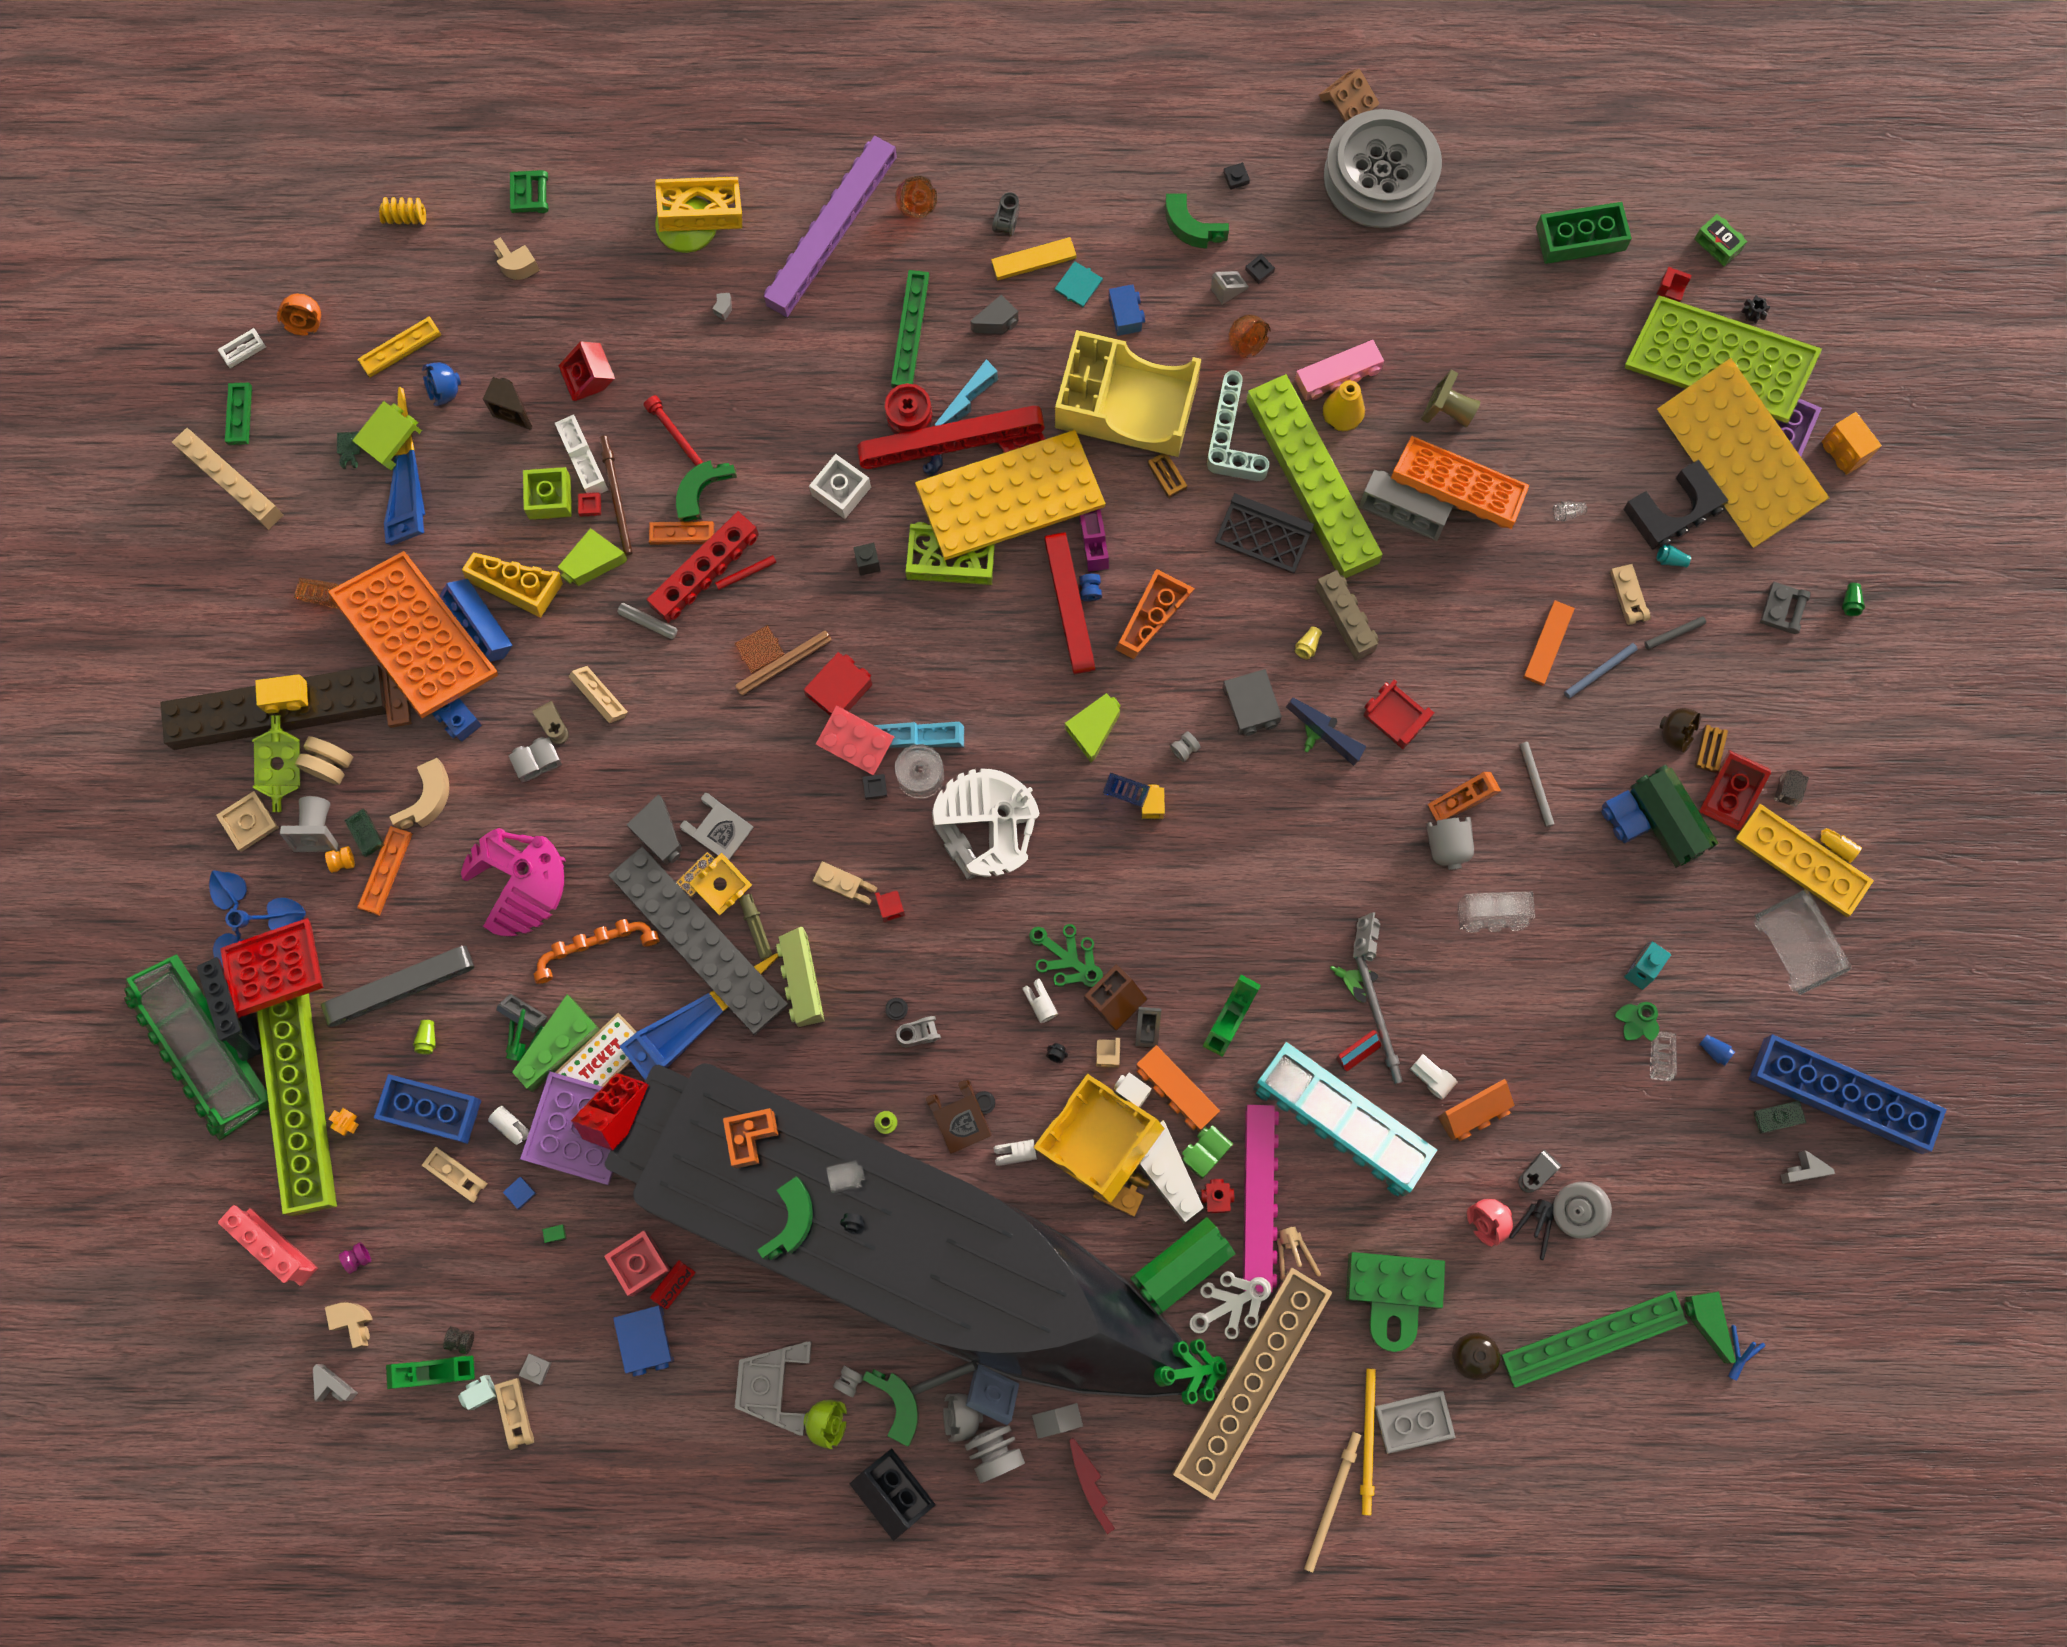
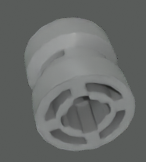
M1186 731L1179 741H1175L1170 745V748L1181 761L1185 762L1190 754L1197 752L1201 746L1197 739L1190 732Z
M844 1365L841 1370V1377L835 1381L833 1387L853 1398L856 1393V1386L862 1382L864 1376Z

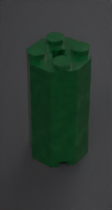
M1664 765L1655 770V773L1651 776L1645 775L1630 786V793L1635 798L1639 809L1647 818L1653 832L1675 868L1703 855L1705 850H1711L1719 844L1672 767L1668 768L1667 765Z

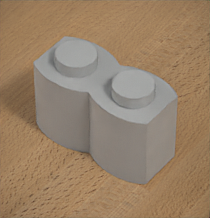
M549 737L537 738L529 747H517L509 755L521 782L529 781L542 773L562 765Z

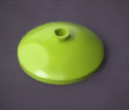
M695 196L685 204L692 206L694 209H704L709 203ZM662 206L663 210L671 209V207ZM658 213L656 216L655 227L659 239L666 247L676 252L689 253L700 250L710 243L716 233V230L659 232Z

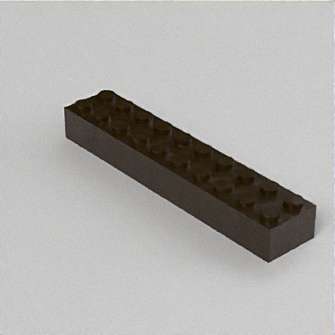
M378 665L303 677L307 681L308 706L294 711L282 709L277 713L264 712L257 706L256 686L162 701L160 705L164 744L173 750L260 736L270 731L271 715H281L280 728H283V731H290L386 714L382 669Z

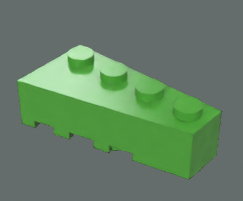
M567 994L512 1073L526 1089L534 1092L547 1080L549 1071L555 1073L600 1029Z

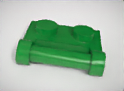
M544 170L510 172V210L512 213L548 212V203H546L548 172ZM533 180L538 181V202H532Z

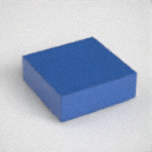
M519 1177L503 1192L519 1210L537 1194L522 1177Z

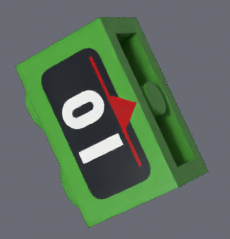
M1718 214L1702 226L1694 238L1723 266H1726L1736 257L1747 243L1744 236L1734 230L1728 221L1721 218Z

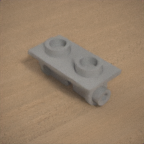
M1374 912L1358 918L1353 958L1363 955L1365 960L1372 961L1376 957L1377 943L1373 940L1378 939L1380 923L1377 918H1374Z

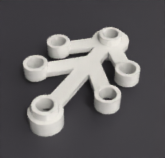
M1227 1271L1220 1277L1221 1284L1225 1287L1232 1285L1246 1291L1238 1295L1217 1289L1212 1283H1205L1201 1287L1203 1297H1213L1226 1302L1206 1314L1196 1313L1190 1320V1327L1194 1332H1205L1210 1322L1232 1310L1229 1325L1225 1328V1335L1229 1339H1235L1240 1333L1238 1325L1243 1304L1251 1299L1250 1311L1245 1317L1244 1322L1249 1328H1255L1260 1320L1258 1316L1260 1304L1271 1293L1270 1283L1262 1277L1253 1278L1251 1281L1235 1277L1232 1272ZM1224 1276H1230L1232 1279L1231 1283L1225 1282ZM1256 1285H1261L1264 1289L1263 1292H1258ZM1210 1287L1212 1289V1293L1207 1294L1204 1291V1288ZM1248 1317H1254L1256 1323H1249ZM1202 1318L1204 1325H1199L1197 1319ZM1234 1328L1236 1330V1334L1231 1335L1228 1329Z

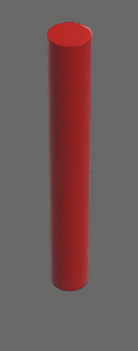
M772 555L715 582L718 590L723 589L777 562Z

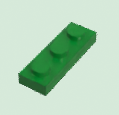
M228 383L225 442L227 445L249 444L252 385L250 383Z

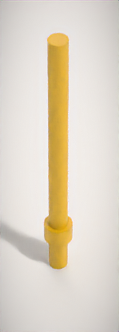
M1366 1369L1363 1485H1360L1362 1515H1371L1372 1496H1374L1375 1487L1372 1486L1376 1369Z

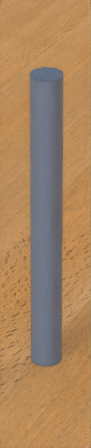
M1634 643L1630 644L1564 692L1566 697L1570 699L1637 651V646Z

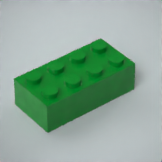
M1622 202L1541 214L1536 225L1545 264L1626 251L1632 239Z

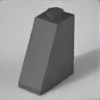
M658 794L627 826L667 866L669 863H674L680 857L682 848L666 803Z

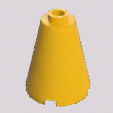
M1350 380L1343 382L1325 400L1323 405L1325 421L1338 431L1355 429L1365 415V406L1360 386Z

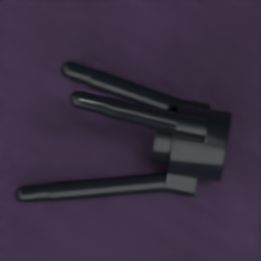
M1538 1199L1536 1205L1531 1204L1528 1212L1514 1228L1509 1238L1513 1239L1531 1215L1534 1214L1533 1218L1538 1221L1534 1232L1535 1238L1538 1237L1543 1223H1546L1540 1260H1544L1554 1219L1553 1204Z

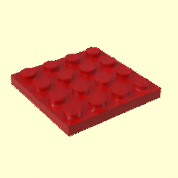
M308 918L220 948L225 978L238 1018L324 988L312 926Z

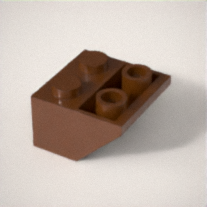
M1117 964L1084 995V1000L1115 1031L1148 1000L1135 982Z

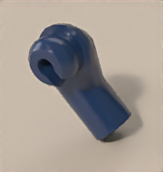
M941 454L931 456L932 460L927 465H923V472L926 475H935L943 466Z

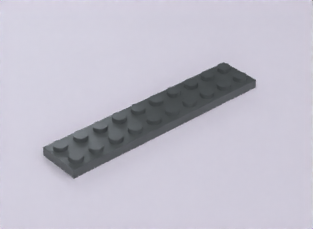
M643 847L639 848L608 875L754 1036L789 1006Z

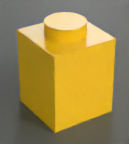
M1147 785L1146 788H1142V819H1164V788H1159V785Z

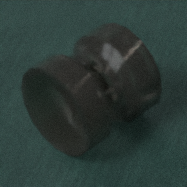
M450 1326L445 1335L443 1348L449 1351L456 1349L459 1353L467 1355L473 1345L474 1332L468 1330L462 1332L458 1328Z

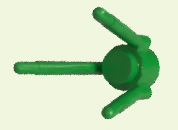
M525 1009L521 1010L514 1041L515 1022L510 1019L506 1058L520 1062L544 1028L543 1026L539 1028L530 1045L525 1049L526 1044L519 1043L526 1012Z

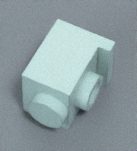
M483 1375L480 1377L481 1382L476 1380L465 1386L467 1390L458 1395L459 1401L464 1408L467 1407L468 1410H475L497 1398L490 1375Z

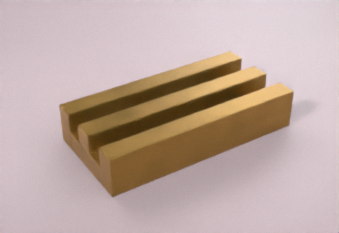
M1162 453L1148 461V466L1168 499L1174 494H1179L1181 490L1187 489V484L1169 455ZM1162 459L1165 460L1166 464L1168 465L1177 482L1179 483V486H1176V484L1174 483L1167 469L1163 465L1161 461ZM1155 463H1157V465L1159 466L1163 475L1170 484L1172 490H1170V488L1168 487L1167 483L1165 482L1159 470L1157 469Z
M1711 725L1704 727L1695 764L1696 768L1714 773L1719 771L1728 730H1719L1718 727L1712 728ZM1709 733H1713L1706 764H1702ZM1720 735L1714 765L1711 766L1717 737Z

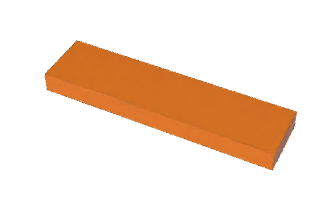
M1554 600L1523 676L1524 679L1544 686L1575 608Z
M392 826L389 827L358 904V909L380 916L413 835L411 832Z

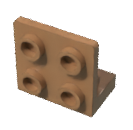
M1360 68L1348 71L1318 94L1322 102L1330 100L1334 103L1344 122L1360 113L1371 111L1379 105V101Z

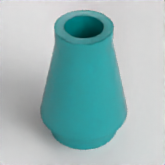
M1668 544L1659 548L1656 560L1661 565L1687 568L1690 564L1691 556Z

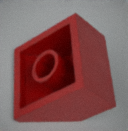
M579 342L558 365L573 401H578L604 391L615 379L601 343Z

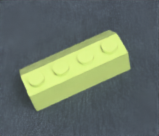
M799 927L780 936V943L776 944L778 956L783 957L784 965H781L783 979L787 978L788 987H785L787 1000L792 1001L793 1008L789 1009L792 1022H796L798 1027L824 1022L825 1020L808 936L804 928Z

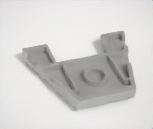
M804 1342L739 1360L735 1408L799 1436H804L805 1414L781 1412L786 1362L810 1363L812 1342Z

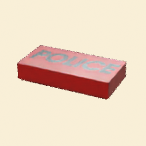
M678 1260L650 1298L667 1310L696 1272Z

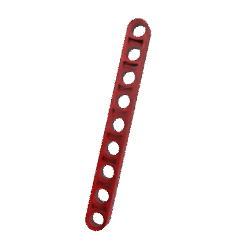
M1028 406L862 441L857 445L859 462L862 468L872 469L1039 434L1045 429L1041 408L1039 406Z

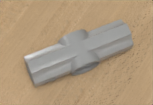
M956 824L934 826L938 835L945 843L944 847L953 861H956L966 879L969 880L976 877L977 875L970 874L965 869L967 864L977 858L972 852L973 849L966 836L959 831Z

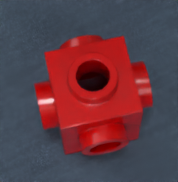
M1211 1179L1210 1184H1206L1205 1189H1201V1203H1206V1213H1229L1231 1211L1230 1203L1234 1202V1189H1230L1229 1183H1224V1179ZM1214 1193H1219L1221 1199H1216Z

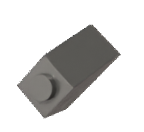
M1000 295L970 321L971 330L974 333L1004 334L1008 329L1012 330L1018 324V310Z

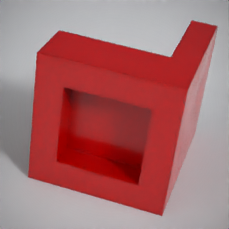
M1668 267L1661 280L1657 295L1680 302L1692 275Z
M898 891L880 895L879 892L875 893L884 922L905 916Z

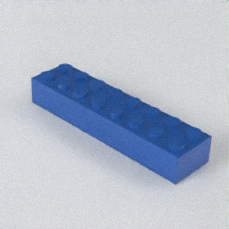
M1773 1034L1764 1038L1749 1080L1920 1154L1932 1152L1947 1110Z

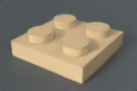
M255 791L216 815L240 852L279 828Z

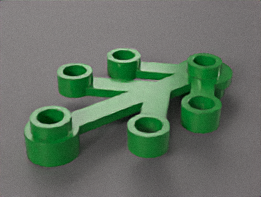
M1067 924L1063 928L1068 952L1048 938L1044 928L1035 927L1030 931L1029 938L1033 945H1043L1061 958V960L1053 961L1038 960L1036 962V970L1039 973L1043 974L1049 970L1072 967L1079 972L1065 975L1062 972L1055 974L1054 984L1056 986L1063 987L1066 984L1083 982L1084 985L1093 987L1103 977L1102 970L1094 964V941L1091 938L1086 937L1081 941V949L1085 952L1086 965L1078 960L1075 942L1076 927L1074 925ZM1067 928H1072L1074 930V933L1072 935L1066 934L1065 930ZM1041 932L1043 936L1040 939H1036L1034 934ZM1085 941L1091 942L1092 946L1090 948H1085L1083 946V943ZM1045 963L1047 967L1044 970H1040L1038 965ZM1089 972H1094L1096 977L1089 979L1087 975ZM1058 976L1064 977L1065 981L1063 983H1058L1056 981V978Z
M1202 1339L1193 1340L1190 1343V1350L1193 1354H1198L1206 1363V1365L1202 1366L1189 1353L1187 1343L1181 1341L1173 1345V1353L1180 1357L1190 1368L1174 1370L1169 1366L1160 1367L1155 1370L1154 1379L1157 1385L1164 1387L1172 1385L1176 1379L1192 1377L1187 1389L1182 1393L1183 1403L1191 1405L1195 1404L1198 1400L1196 1391L1203 1376L1208 1375L1204 1388L1199 1390V1398L1202 1402H1209L1215 1397L1213 1388L1217 1380L1225 1378L1227 1366L1221 1357H1212L1205 1350L1206 1345Z

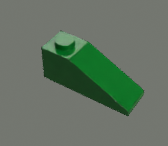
M1719 1291L1685 1297V1312L1687 1316H1690L1695 1327L1724 1363H1736Z

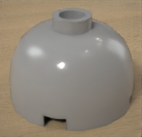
M947 1394L944 1402H949L948 1408H943V1420L946 1435H951V1438L948 1439L949 1442L970 1439L977 1432L979 1423L983 1422L982 1413L966 1406L968 1398L966 1394Z

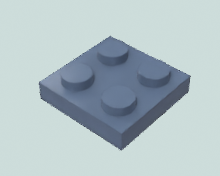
M978 1364L977 1370L973 1373L966 1406L1008 1425L1012 1421L1019 1383Z

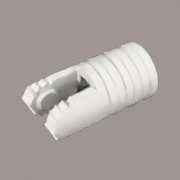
M1037 979L1034 985L1040 997L1036 998L1032 989L1028 986H1025L1023 991L1039 1022L1045 1023L1056 1017L1058 1013L1041 980Z
M503 1106L498 1107L490 1115L488 1121L514 1144L517 1145L523 1142L522 1140L527 1139L529 1134L528 1128Z
M1034 1139L994 1146L996 1154L1012 1153L998 1157L995 1160L996 1165L1002 1166L1037 1160L1036 1150L1033 1148L1035 1146Z

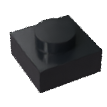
M1243 162L1224 168L1223 173L1230 190L1250 183V178Z
M1260 254L1246 265L1245 270L1260 284L1274 273L1275 267Z
M885 774L863 777L866 800L888 797Z

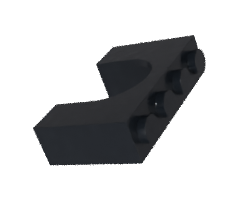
M1700 460L1682 469L1676 477V480L1691 500L1692 509L1690 514L1684 517H1671L1664 514L1647 491L1629 500L1623 510L1652 550L1659 546L1662 548L1663 545L1670 544L1672 542L1671 539L1675 536H1678V538L1684 536L1690 531L1689 528L1692 526L1699 527L1707 521V517L1711 515L1716 517L1725 510L1723 507L1729 500Z

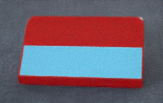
M1372 1030L1336 1057L1344 1071H1349L1381 1047L1377 1032Z

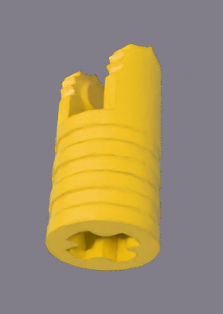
M1829 828L1821 830V842L1825 843L1826 846L1831 848L1830 851L1836 853V855L1848 863H1851L1862 849V847L1856 845V843L1844 835L1840 836Z

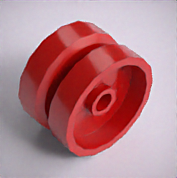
M906 383L896 386L889 392L885 400V412L888 426L893 433L899 434L930 427L933 417L931 401L923 388L916 384Z

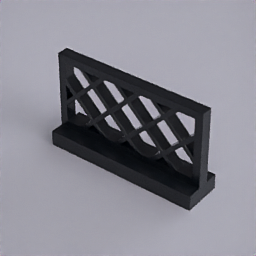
M1234 493L1215 543L1294 574L1314 524ZM1232 511L1241 512L1245 520L1233 524L1230 518ZM1257 518L1262 521L1264 528L1253 532L1249 521ZM1246 523L1250 534L1239 538L1235 527ZM1275 526L1280 527L1284 536L1273 540L1269 529ZM1230 529L1233 530L1236 540L1231 542L1221 540L1224 532ZM1266 531L1270 542L1259 546L1255 535ZM1295 534L1303 536L1302 544L1293 548L1289 537ZM1252 537L1256 547L1251 550L1244 549L1241 541ZM1286 538L1290 549L1279 553L1275 543ZM1272 544L1276 555L1270 558L1263 556L1261 549ZM1292 552L1295 558L1293 566L1290 567L1283 564L1281 556Z

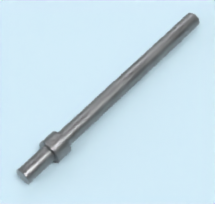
M1361 955L1355 958L1386 1055V1058H1384L1386 1066L1390 1068L1394 1084L1403 1082L1398 1066L1400 1062L1398 1056L1394 1054L1364 956Z

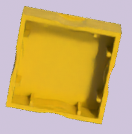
M1087 1074L1068 1099L1063 1111L1051 1122L1033 1148L1042 1157L1111 1204L1165 1128L1155 1117L1132 1102L1123 1100L1112 1089Z

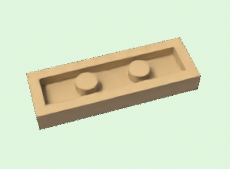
M588 666L570 673L569 678L609 723L625 718L628 712Z

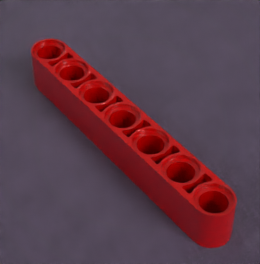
M1066 532L1044 536L1045 546L1073 674L1095 671L1094 658Z

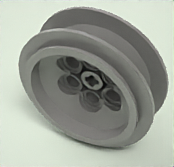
M1387 109L1360 113L1346 121L1331 140L1324 168V184L1327 194L1334 206L1344 216L1358 224L1373 228H1391L1403 225L1419 216L1431 202L1441 174V151L1431 131L1419 120L1406 113Z

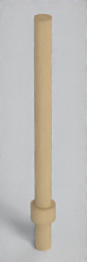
M1352 1432L1347 1449L1343 1450L1341 1456L1343 1460L1304 1567L1305 1570L1312 1573L1349 1469L1357 1457L1355 1452L1361 1435Z

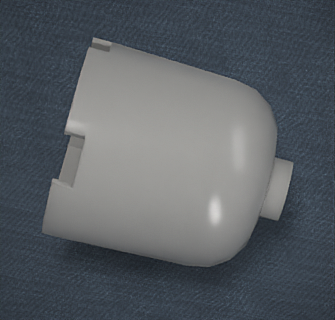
M1465 817V822H1460L1459 818L1437 820V825L1435 826L1432 825V822L1426 823L1431 855L1437 864L1448 866V870L1462 868L1461 864L1472 859L1474 843L1471 817Z

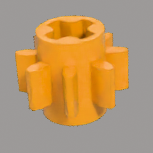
M344 1108L341 1109L340 1113L334 1110L329 1117V1120L333 1122L330 1128L343 1136L348 1131L353 1134L359 1125L354 1122L358 1116Z

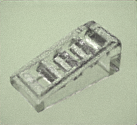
M1659 1031V1034L1651 1043L1650 1078L1672 1081L1677 1075L1676 1033ZM1659 1040L1669 1041V1045L1659 1043ZM1659 1050H1666L1669 1053L1659 1052ZM1659 1059L1668 1060V1062H1662Z

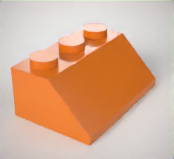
M1501 1080L1438 1116L1451 1141L1456 1138L1462 1141L1471 1136L1470 1130L1477 1127L1480 1131L1491 1125L1490 1119L1497 1116L1500 1120L1511 1113L1509 1109L1515 1105L1506 1080Z

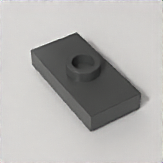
M512 994L508 995L497 1005L496 1011L516 1023L519 1021L521 1010L525 1009L523 1027L532 1033L539 1029L548 1017Z

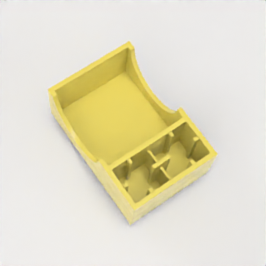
M1076 330L1055 406V428L1069 432L1075 430L1078 434L1179 457L1198 384L1201 359L1193 357L1191 362L1182 366L1159 365L1146 361L1132 353L1127 347L1126 341Z

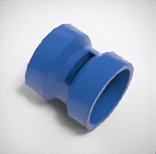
M1085 574L1079 577V582L1082 586L1080 591L1081 600L1096 601L1102 598V591L1099 589L1101 584L1100 575Z

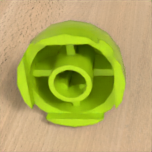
M823 1400L813 1405L809 1412L805 1414L804 1426L811 1442L826 1449H833L832 1445L837 1446L840 1443L846 1428V1421L842 1422L843 1413L847 1414L844 1403L836 1400Z

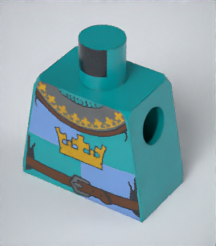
M1653 941L1646 943L1624 978L1641 990L1645 989L1657 977L1671 954ZM1638 972L1644 974L1646 977H1641L1638 974Z

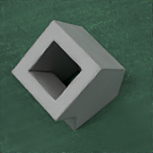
M730 293L717 294V302L712 308L714 315L723 320H726L732 311Z

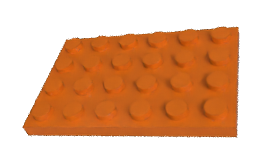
M1411 436L1391 476V479H1394L1401 485L1413 487L1420 493H1427L1441 502H1448L1462 511L1467 510L1476 514L1481 519H1488L1502 528H1509L1511 530L1529 488L1528 484L1414 436Z

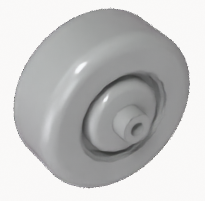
M1575 1182L1565 1186L1558 1192L1553 1203V1216L1558 1227L1567 1235L1578 1239L1591 1238L1601 1233L1608 1226L1612 1215V1207L1607 1194L1600 1187L1590 1182Z

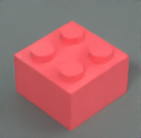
M645 1230L604 1256L627 1296L630 1297L643 1291L671 1271L650 1233Z

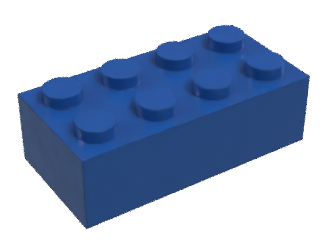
M388 1074L374 1119L468 1144L482 1100L474 1096Z

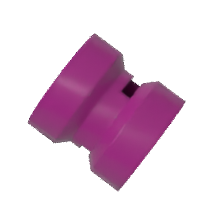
M361 1242L354 1245L352 1250H345L339 1254L340 1262L349 1274L355 1272L360 1265L365 1266L371 1263L370 1254Z

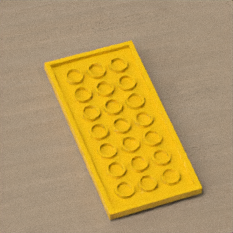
M1732 358L1657 408L1693 462L1700 460L1729 500L1724 507L1753 548L1830 499Z
M1075 430L915 482L944 561L1104 508L1106 504Z

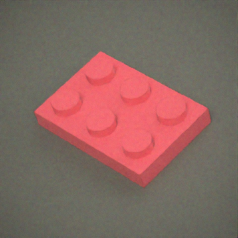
M836 705L816 745L874 775L895 736Z

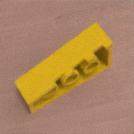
M477 553L471 555L462 569L465 579H468L471 584L540 618L563 585L559 572H548L534 566L533 568L526 567L513 561L512 563L504 562L499 558Z

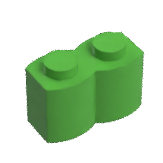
M1213 1125L1210 1129L1205 1127L1197 1136L1199 1141L1194 1146L1189 1144L1182 1152V1155L1185 1156L1182 1159L1183 1163L1201 1179L1211 1171L1233 1145Z

